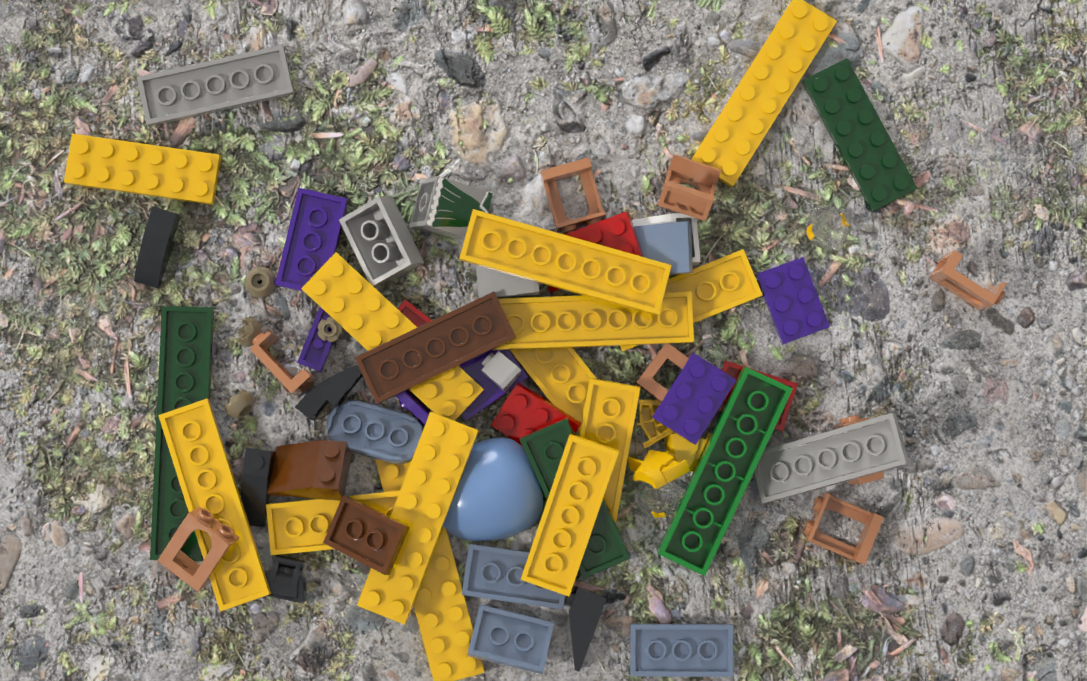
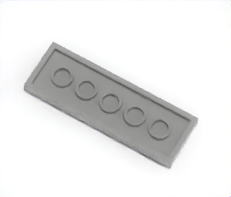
M283 44L137 77L148 127L294 95Z
M892 412L766 449L754 473L762 504H767L908 465L909 460L897 415Z

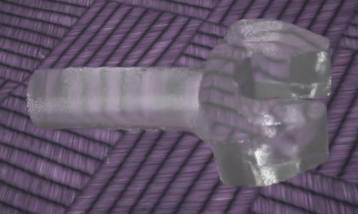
M710 321L700 322L703 350L697 355L706 360L707 355H712L715 366L719 367L723 354L722 351H718L713 347Z

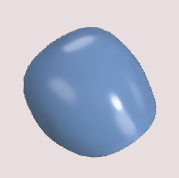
M505 437L491 438L474 443L443 525L451 534L468 541H497L520 534L536 523L542 513L544 504L542 487L525 450L520 444Z

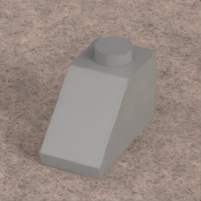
M499 351L496 355L490 353L482 362L484 366L482 372L504 392L522 374L521 369Z

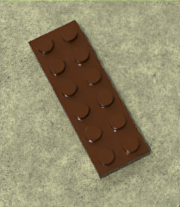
M493 291L354 358L376 404H379L516 339V336Z

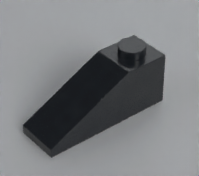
M246 448L241 500L249 525L265 527L266 504H269L270 498L267 492L275 457L274 451Z
M577 586L576 591L571 590L570 596L566 601V605L570 606L568 611L574 669L578 672L581 670L607 599L605 596Z

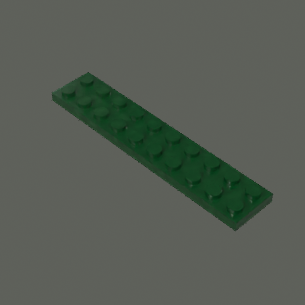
M162 306L150 560L159 559L189 513L158 415L204 399L210 400L214 324L213 307ZM194 530L181 548V551L194 561H203Z

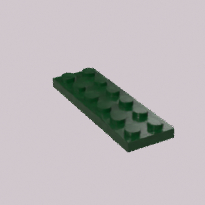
M847 58L802 81L805 90L871 212L918 189Z
M567 417L519 439L547 500L569 435H575ZM604 497L579 567L583 579L624 562L631 557Z

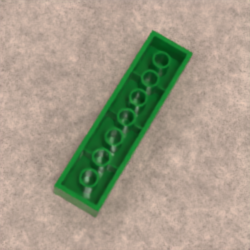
M742 367L657 548L659 555L703 576L706 575L793 388L748 367Z

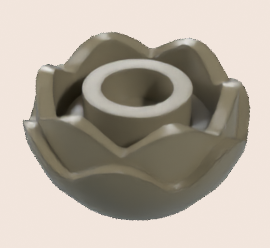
M255 267L247 273L245 287L256 298L269 296L274 291L276 276L266 267Z
M249 316L242 319L243 326L238 330L240 339L237 343L241 344L242 347L254 345L252 341L261 331L260 323L254 317Z
M242 389L240 394L232 395L229 404L224 406L227 411L226 414L233 418L246 416L254 407V398L250 391L247 392Z

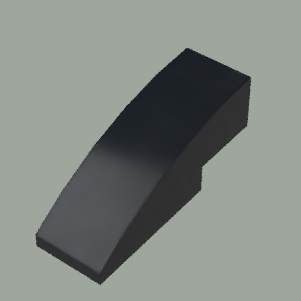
M152 206L139 251L134 278L135 282L159 289L175 244L173 239L181 218L178 214Z
M359 366L347 368L324 380L306 394L295 408L314 421L329 402L337 407L363 377Z

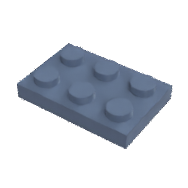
M480 605L467 656L543 674L554 622Z

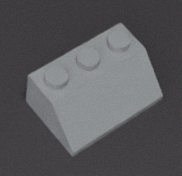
M378 196L339 219L369 283L373 287L402 276L424 264L392 196Z

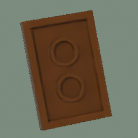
M343 495L323 543L384 575H390L410 527L349 496Z

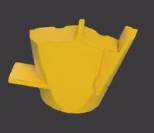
M657 398L656 400H639V423L636 426L641 427L648 441L642 443L644 449L673 433L672 430L652 418L661 403Z
M676 433L669 434L664 437L666 451H669L670 455L678 463L686 460L690 471L694 472L711 433H707L705 439L700 438L696 445Z
M649 450L643 461L628 457L629 470L635 472L633 480H641L651 484L655 489L690 471L686 460L678 463L670 455L669 451Z

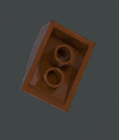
M316 440L277 446L267 492L268 495L341 501L342 496L345 495L352 456L348 443L345 441Z

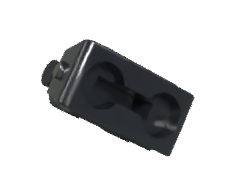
M275 555L272 569H268L265 572L271 594L267 596L305 603L307 584L305 577L302 576L305 561ZM281 566L295 569L293 575L280 572Z

